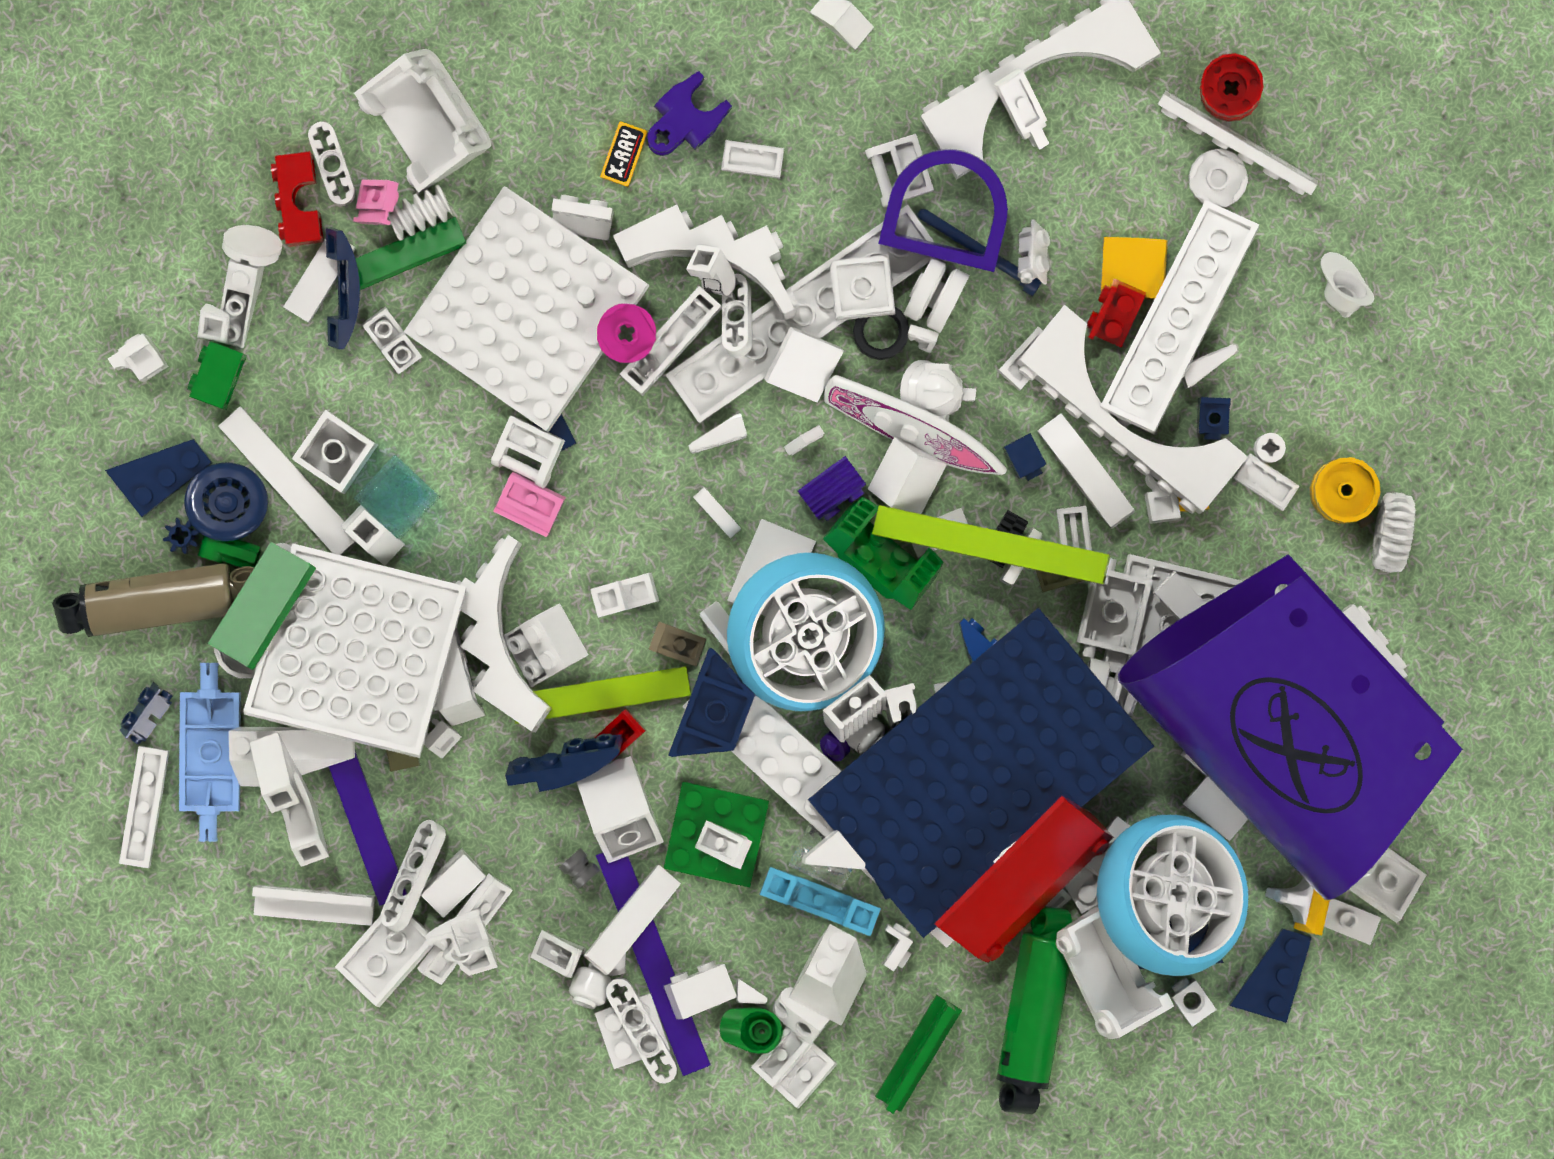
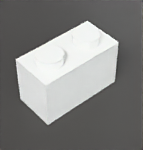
M710 961L698 966L699 972L688 976L687 972H683L670 978L672 983L665 985L664 988L676 1019L688 1018L737 997L725 964L715 965L714 961Z

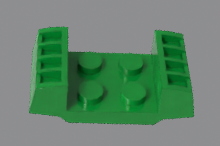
M861 497L847 508L824 536L823 540L838 554L840 560L847 562L863 574L872 588L887 599H894L912 610L936 579L944 562L931 548H928L919 560H916L892 539L873 535L874 525L869 521L877 513L878 506L870 500Z

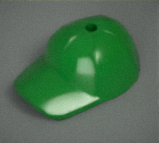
M760 1008L729 1009L723 1014L720 1022V1036L723 1041L751 1053H769L778 1046L783 1034L779 1018L774 1013ZM762 1029L765 1030V1033H764V1034H761V1033H760V1031H761Z

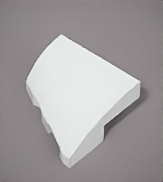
M1207 775L1183 803V805L1229 841L1248 820Z
M479 909L457 916L425 935L428 945L434 944L441 949L446 959L450 962H456L460 969L469 976L497 968L496 953Z

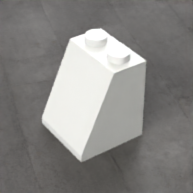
M631 756L617 759L594 774L577 781L593 833L608 863L664 842Z
M829 924L813 948L789 998L842 1025L867 975L857 939Z

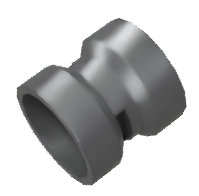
M581 848L559 866L564 874H569L573 877L572 883L577 889L581 888L600 871L594 863H588L586 859L587 854Z

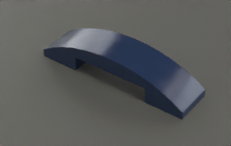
M330 227L326 228V257L337 260L338 316H327L328 346L336 349H345L354 330L360 301L359 273L356 259L347 237L342 230Z

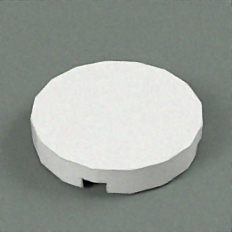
M1225 149L1209 150L1201 154L1191 165L1188 175L1189 188L1199 202L1204 204L1205 200L1222 208L1237 202L1245 192L1248 183V175L1243 161L1235 153Z
M238 225L229 228L224 233L222 249L228 257L236 262L241 263V259L249 261L248 265L267 266L279 259L282 241L276 234L265 228L252 225Z

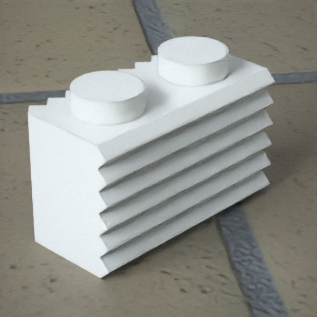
M870 675L823 710L825 725L840 742H845V738L849 739L850 735H854V731L859 732V728H863L864 724L868 725V721H873V717L877 718V714H882V710L886 711V692Z

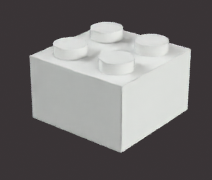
M325 410L292 460L339 492L345 494L378 444L331 412Z

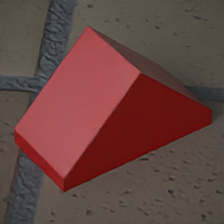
M626 708L594 738L602 734H622L623 741L620 752L616 756L618 757L646 729Z

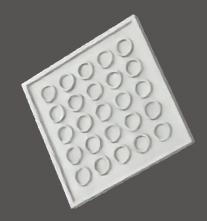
M504 186L466 240L467 244L462 246L408 324L404 333L536 425L549 432L603 354L597 341V326L602 315L609 308L618 304L637 305L649 285Z
M292 543L290 553L316 567V570L257 663L243 711L244 715L420 758L464 601L466 586Z

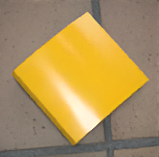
M1104 237L1101 291L1104 285L1110 287L1113 279H1117L1146 292L1144 299H1155L1166 278L1168 240Z

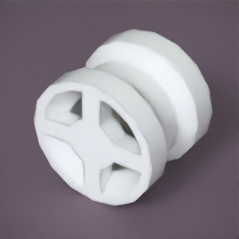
M1267 433L1260 436L1255 441L1253 447L1254 455L1264 463L1278 461L1282 458L1286 449L1282 437L1275 433Z

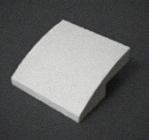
M786 1026L778 1046L769 1053H763L751 1068L768 1084L777 1089L796 1108H800L836 1067L837 1063L814 1042L810 1045Z

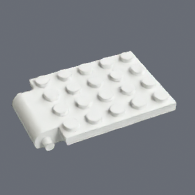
M1128 554L1124 573L1115 572L1117 560L1110 558L1104 585L1090 582L1076 642L1085 644L1082 656L1094 658L1096 647L1105 649L1103 661L1110 663V672L1117 673L1120 666L1123 667L1140 648L1179 620L1153 593L1174 571L1206 603L1241 583L1242 580Z

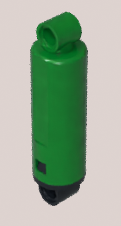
M1045 906L1031 920L1033 933L1025 932L1022 935L996 1077L997 1080L1005 1082L999 1093V1104L1004 1112L1034 1114L1040 1104V1092L1038 1089H1048L1070 971L1064 955L1056 946L1057 932L1072 923L1071 914L1067 909Z

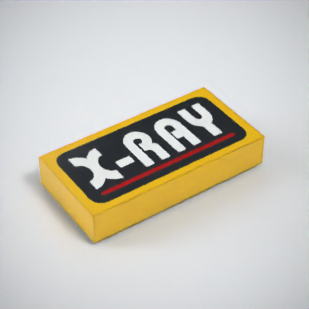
M620 121L600 178L629 188L648 131Z

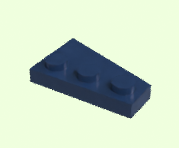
M192 439L105 471L139 515L144 517L213 462L196 440Z
M1282 928L1261 957L1262 959L1253 972L1245 980L1237 995L1231 1000L1229 1006L1287 1023L1312 937Z

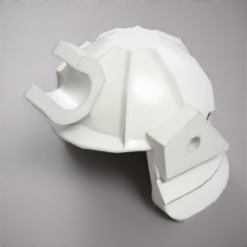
M917 360L906 369L901 381V400L924 409L948 422L949 415L961 407L962 401L974 402L976 397V389L963 388L961 378L952 372V365Z

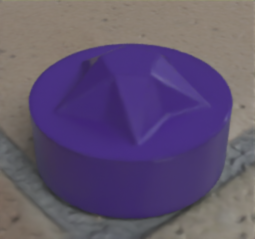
M831 731L820 740V748L830 760L841 761L850 752V746L846 740L845 742H840Z

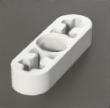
M317 122L309 129L308 138L328 196L337 205H348L354 200L356 190L336 132L330 124ZM322 128L325 132L330 131V135L326 137L328 146L331 148L335 145L336 150H327L319 155L318 150H324V147L320 140H315L314 138L318 135V129ZM329 156H337L340 159V167L335 172H328L324 168V161ZM345 173L346 177L340 178L343 187H349L350 191L346 192L345 199L334 196V192L338 190L335 180L329 183L328 178H336Z
M735 274L734 289L737 284L741 286V288H738L739 300H736L733 292L728 296L722 295V343L729 355L742 357L752 347L751 287L743 275ZM741 309L744 311V316L739 321L729 320L730 314L734 310ZM734 330L738 331V335L742 340L738 342L737 347H734L732 344L736 342V333L734 332Z

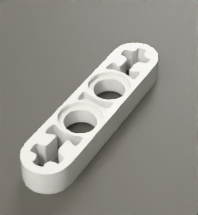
M426 820L418 826L381 911V923L394 932L403 930L410 922L445 840V829L432 820ZM423 855L422 864L415 869V861ZM408 883H412L410 892L403 896L404 887Z
M618 977L613 979L606 988L607 999L650 1075L659 1083L672 1081L677 1073L676 1062L632 984L625 978ZM617 983L620 987H627L628 990L624 993L627 1001L629 1002L631 998H634L636 1002L627 1005L622 1011L618 1008V1006L623 1005L619 996L613 997L611 994L615 990L613 985ZM637 1009L642 1013L643 1020L639 1025L632 1026L628 1024L626 1013L629 1010ZM652 1035L657 1039L658 1045L654 1051L647 1052L641 1048L640 1041L644 1036ZM661 1050L665 1053V1055L660 1056L664 1065L670 1064L672 1067L669 1069V1076L667 1077L663 1074L657 1075L656 1071L659 1066L655 1059L651 1063L647 1059L656 1056Z

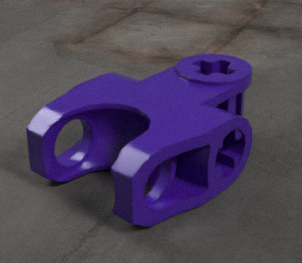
M700 71L694 73L683 82L674 85L654 105L663 116L650 128L647 136L648 146L654 154L659 156L669 155L685 140L696 150L715 133L721 121L732 109V105L727 100L721 102L711 111H700L694 107L691 101L692 94L705 80ZM668 134V144L665 145L663 142L659 145L656 144V135L664 136Z

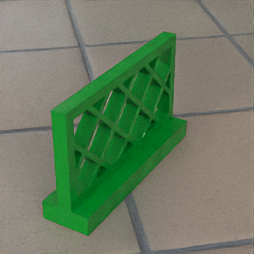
M937 994L875 1095L876 1098L884 1102L886 1110L892 1114L896 1110L902 1111L962 1012V1009Z

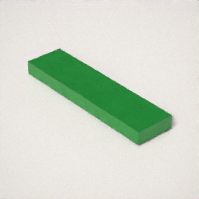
M456 216L448 219L446 222L436 224L437 226L426 228L425 231H419L413 236H407L401 241H395L355 258L359 273L360 290L462 248L467 243Z

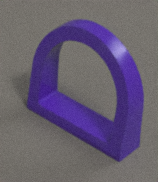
M940 149L917 157L902 170L892 187L878 244L994 272L1008 212L1005 190L999 177L985 161L962 150ZM957 164L971 169L984 180L993 198L994 215L983 254L895 232L905 192L916 176L935 165Z

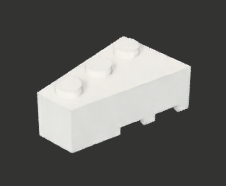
M457 626L434 705V711L439 710L451 726L485 716L483 707H480L477 703L475 692H473L476 685L473 684L474 680L471 681L467 666L468 660L464 649L461 647L462 642Z

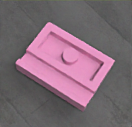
M361 180L356 204L359 214L358 217H354L353 222L390 225L391 221L387 220L388 213L393 212L394 206L398 202L399 193L397 189L399 183L390 180Z
M512 472L493 512L547 537L566 497L546 487L541 488L535 485L534 481Z

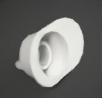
M1329 252L1323 255L1321 258V268L1328 280L1324 291L1326 301L1344 318L1350 317L1361 306L1371 305L1374 301V294L1366 285L1355 265L1345 256L1338 253Z

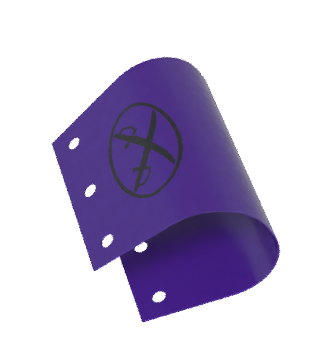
M1289 554L1170 625L1140 648L1118 673L1119 683L1324 900H1331L1342 895L1375 865L1463 750L1442 727L1444 721ZM1281 584L1288 585L1287 587L1279 591L1277 594H1275V589L1277 588V586ZM1425 743H1428L1431 748L1430 756L1424 760L1417 759L1415 754Z

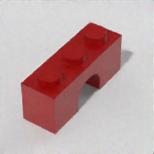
M308 151L276 155V164H271V174L273 182L278 181L279 193H275L274 196L276 210L282 212L283 222L278 223L280 240H285V244L289 247L323 243L321 213L318 210L301 211L297 208L295 202L296 194L302 187L317 184L313 154Z

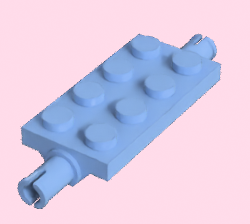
M200 663V689H197V692H180L179 811H195L199 815L198 841L200 842L218 841L217 815H220V812L240 811V785L229 761V731L241 727V692H221V689H218L219 663Z

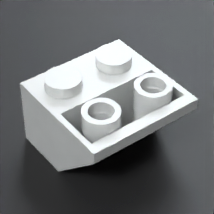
M560 603L534 616L504 635L506 644L530 687L541 683L589 655Z

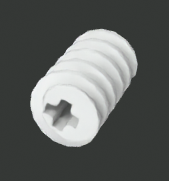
M439 185L435 186V195H432L426 189L424 190V200L417 194H414V204L411 205L404 198L402 199V209L395 205L393 212L388 213L391 225L400 241L404 239L403 230L410 236L415 235V225L421 231H425V221L434 227L437 226V216L443 222H446L447 212L452 214L444 192Z

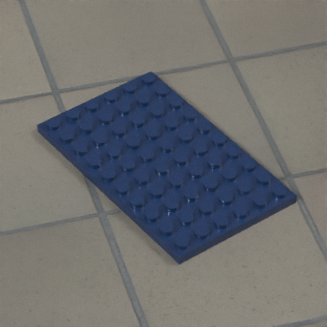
M1038 607L920 705L914 714L908 715L808 800L834 831L838 830L865 862V869L924 938L937 927L934 923L994 864L993 861L1001 852L1017 841L1061 796L1082 807L1150 751L1154 745Z

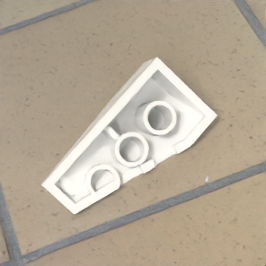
M238 727L229 731V761L240 786L260 787L250 742L277 732L301 776L355 758V742L296 727Z

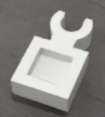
M1148 474L1145 477L1147 486L1152 489V492L1145 494L1149 523L1179 520L1181 515L1177 496L1174 493L1168 495L1156 485L1157 481L1154 480L1153 476Z

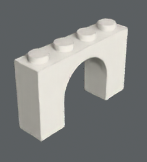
M277 732L250 742L261 795L271 813L281 810L291 850L300 866L302 867L329 857L317 805L279 733Z

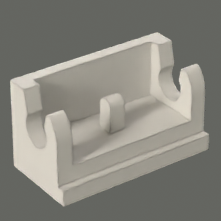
M914 683L885 690L886 714L890 729L899 724L901 713H906V710L908 715L916 712V702L913 694L915 691Z
M461 848L426 882L421 896L444 918L486 878V875L482 872L481 867Z

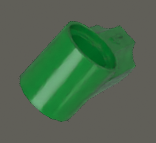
M204 536L198 556L219 563L227 562L240 568L245 566L255 567L258 563L262 547L241 540L218 541Z

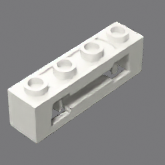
M698 286L656 333V341L649 354L637 362L629 363L620 373V376L643 396L718 314L722 306L703 288Z

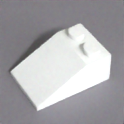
M761 519L727 601L734 603L744 584L765 565L788 555L812 553L816 541ZM772 600L766 604L761 615L766 616L773 604Z

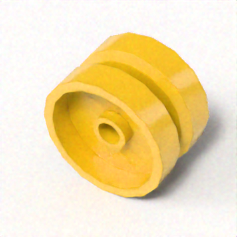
M1352 457L1338 458L1322 465L1314 474L1310 485V499L1316 512L1326 520L1337 524L1357 522L1367 517L1377 506L1381 494L1380 481L1374 469L1364 461ZM1342 486H1349L1347 489L1348 491H1350L1349 496H1345L1342 494Z

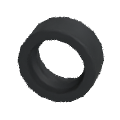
M895 307V315L888 316L893 318L898 325V338L888 348H874L866 341L863 332L864 325L871 317L855 320L853 328L855 344L869 358L877 360L893 358L906 345L909 325L907 318L897 307Z

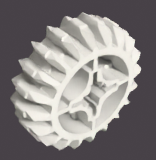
M1397 492L1386 493L1383 496L1378 507L1372 544V562L1375 569L1392 573L1401 572L1406 566L1413 540L1416 511L1412 496Z

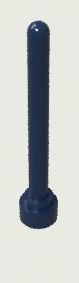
M921 209L918 212L920 220L971 252L979 254L985 252L986 247L930 211ZM998 255L996 267L1019 281V285L1023 287L1022 291L1033 297L1042 282L1035 278L1029 284L1022 283L1018 277V267Z

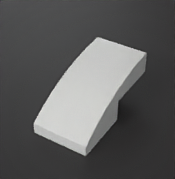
M652 573L590 589L598 618L659 601Z

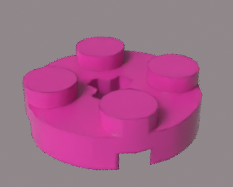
M634 304L615 305L609 308L599 321L597 326L598 344L606 356L619 363L637 362L649 354L656 341L655 322L651 315ZM622 325H625L627 328H634L635 332L632 334V341L628 342L627 339H619L618 335L621 333L620 327Z

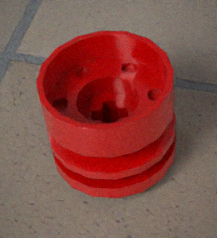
M1236 53L1223 54L1212 60L1204 70L1200 83L1201 102L1206 111L1216 119L1226 122L1240 121L1251 115L1259 105L1264 88L1263 76L1257 64L1247 56ZM1228 83L1230 86L1236 84L1238 86L1236 89L1237 95L1234 96L1232 93L1226 95L1224 93L1226 91L1225 84Z

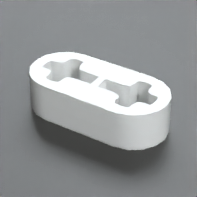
M704 487L693 496L730 539L741 530L740 526Z

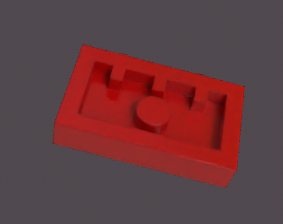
M1113 279L1110 287L1104 285L1098 298L1102 305L1098 313L1092 311L1087 322V328L1090 329L1088 338L1093 340L1096 336L1122 348L1143 303L1146 292L1117 279Z

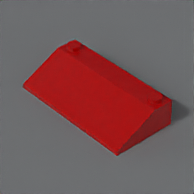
M1061 796L934 924L978 959L987 963L994 961L1003 954L1004 947L1095 856L1103 854L1108 849L1109 842L1114 837L1091 812Z

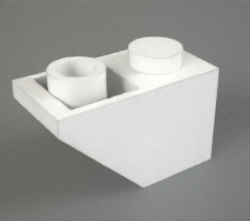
M362 504L341 525L343 530L383 565H386L405 545L402 540Z

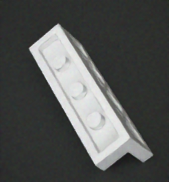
M265 885L253 887L252 896H255L254 915L368 926L373 924L376 895Z

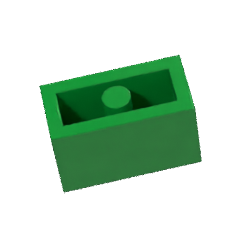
M212 341L209 342L208 347L204 345L198 358V362L201 363L198 374L193 373L187 390L191 391L189 397L227 410L247 355Z

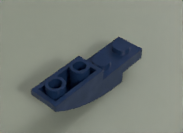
M602 734L597 738L585 740L574 738L564 743L561 754L547 753L542 757L516 758L509 762L505 774L507 784L511 786L537 782L539 792L580 781L599 771L619 754L623 741L622 734Z

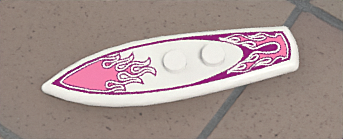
M834 375L825 386L824 401L826 404L892 441L894 437H897L954 468L1003 475L1007 471L1000 460L978 440L957 426L924 409L839 375Z

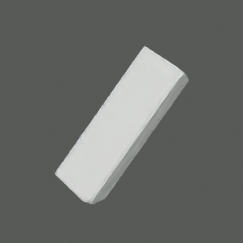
M714 602L703 610L699 616L729 654L727 644L729 615L719 602Z

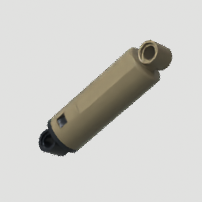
M217 564L83 584L79 587V594H62L56 597L52 604L59 631L73 634L84 629L88 637L220 618L225 616L255 567L245 566L231 572L228 564Z

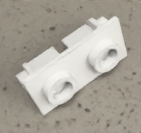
M1031 220V227H1025L1019 233V254L1021 256H1028L1018 260V277L1025 284H1029L1032 282V279L1038 278L1045 285L1047 284V272L1049 271L1047 252L1050 245V237L1048 232L1035 220Z

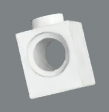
M1184 978L1172 986L1174 992L1169 994V996L1192 1027L1217 1010L1194 978L1189 981L1187 978ZM1189 992H1195L1198 994V1003L1194 1007H1186L1183 1003L1184 996Z

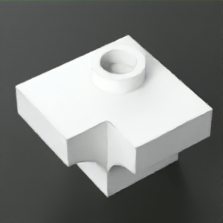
M137 334L124 343V346L118 349L119 352L108 358L114 369L119 371L129 368L141 382H146L169 367L151 338L145 334Z

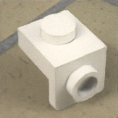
M897 922L894 926L887 923L884 928L887 932L898 938L883 962L892 971H895L897 966L900 968L904 967L911 956V953L907 950L913 943V940L908 937L911 932Z

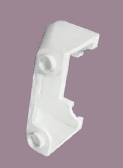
M429 49L403 54L354 92L363 112L383 117L411 160L412 164L407 167L406 177L409 184L416 188L418 192L430 188L491 147V140L486 130L440 59Z
M1098 906L1057 932L1056 946L1066 959L1093 1015L1096 1029L1100 1035L1108 1039L1120 1038L1174 1007L1168 993L1163 995L1157 994L1153 990L1156 987L1154 981L1146 983L1138 965L1129 960L1115 946L1103 925Z

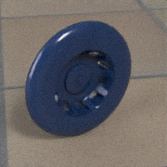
M216 463L202 469L190 481L184 499L185 512L192 526L202 535L218 541H234L248 536L262 523L268 508V495L262 480L249 468L237 463ZM227 483V486L220 487L219 484ZM235 484L239 486V488L236 489L232 487V485ZM214 487L215 490L210 493L209 490ZM243 492L247 493L245 498L242 495ZM204 498L209 499V502H208V503L203 502V501H204Z

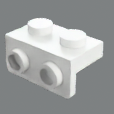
M561 195V199L553 198L552 219L577 236L609 240L614 211L612 208L607 207V202L590 200V204L578 203V197Z

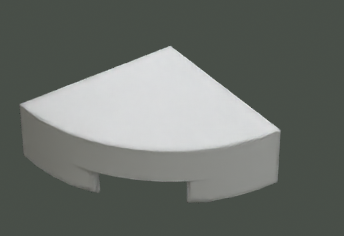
M911 324L908 332L909 340L918 342L919 349L928 353L932 352L939 333Z
M820 425L791 441L784 448L788 455H794L807 445L823 437L824 432Z

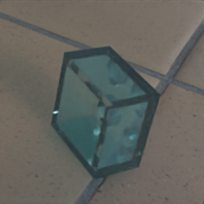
M394 455L354 499L397 539L401 540L441 496L399 456Z

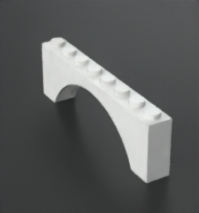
M1101 0L1099 2L1101 7L1092 12L1090 8L1080 12L1074 17L1076 22L1068 27L1063 23L1049 32L1051 37L1043 42L1036 39L1024 47L1025 53L1016 58L1014 54H1011L998 63L1000 68L992 73L988 69L973 78L975 83L967 88H964L963 85L956 87L948 93L949 99L940 104L936 100L922 109L924 114L920 116V121L938 150H962L983 160L982 147L985 125L994 104L1000 97L994 83L1019 68L1025 73L1045 62L1073 56L1101 58L1123 66L1131 72H1135L1158 58L1161 52L1129 0ZM947 164L956 180L972 171L961 165Z
M1064 305L1017 361V364L1020 366L1019 372L1030 381H1033L1035 378L1043 385L1042 391L1053 400L1058 397L1066 404L1065 410L1073 417L1078 419L1081 416L1089 423L1087 427L1093 434L1099 438L1104 435L1112 442L1110 447L1122 457L1127 454L1135 461L1133 466L1145 476L1151 474L1158 480L1156 485L1168 495L1174 493L1181 499L1179 504L1191 514L1194 512L1201 514L1246 461L1248 456L1226 438L1215 443L1197 447H1172L1157 444L1132 433L1113 418L1108 411L1100 408L1102 403L1091 385L1085 364L1084 341L1087 323Z

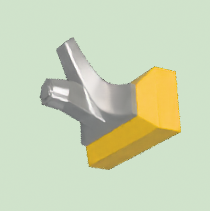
M1304 878L1297 886L1292 888H1267L1266 897L1285 905L1291 911L1294 921L1293 929L1322 936L1330 900H1324Z

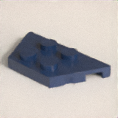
M709 647L668 756L677 757L735 750L755 694L742 682L740 677L713 648Z

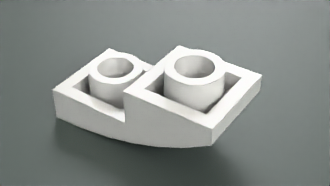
M386 307L362 323L364 329L398 374L422 358V355Z

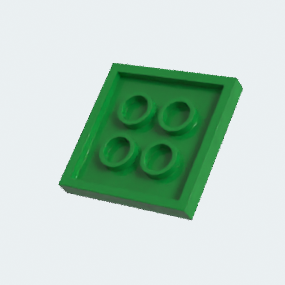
M683 781L663 868L750 888L769 800ZM706 820L741 834L752 841L741 869L733 867L695 848Z

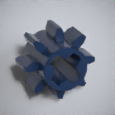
M176 518L175 526H165L169 531V536L163 538V541L173 544L170 549L171 552H175L178 547H181L182 552L188 554V546H199L194 540L195 535L200 533L197 530L193 531L189 520L185 525H182V520ZM180 528L182 531L188 532V537L184 538V543L175 539V535L180 534Z

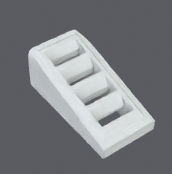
M1229 345L1192 360L1182 379L1185 389L1195 385L1234 355L1237 351L1236 345Z
M741 413L734 415L688 445L690 452L694 454L746 438L747 432Z

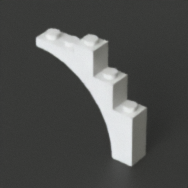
M675 205L613 235L628 268L654 259L673 256L692 257L698 245L721 248L731 268L740 271L758 284L775 302L785 320L796 316L794 306L798 305V302L791 288L785 290L781 280L785 279L779 263L772 264L781 259L779 249L783 248L777 232L770 233L767 225L734 241L739 236L732 222L726 223L722 215L689 230L694 225L687 211L681 213L678 205Z
M508 535L506 539L501 538L492 550V553L495 555L489 564L485 562L479 568L475 576L478 578L476 583L467 578H464L462 582L458 580L455 583L466 586L461 611L477 621L475 626L470 625L462 635L461 639L464 642L461 647L490 666L487 671L483 669L473 683L476 687L473 692L530 731L536 733L552 708L539 698L520 676L510 657L504 637L501 611L504 585L510 566L522 545Z

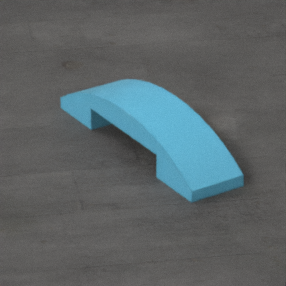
M769 867L759 894L836 922L868 936H871L881 908L773 867Z

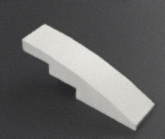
M1062 413L1037 430L1041 438L1056 455L1058 461L1076 482L1078 488L1111 529L1135 513L1134 508Z

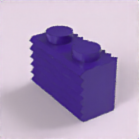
M844 456L797 492L818 520L824 517L828 521L841 511L838 505L845 500H848L851 504L864 494L862 488L866 486V483L847 457Z

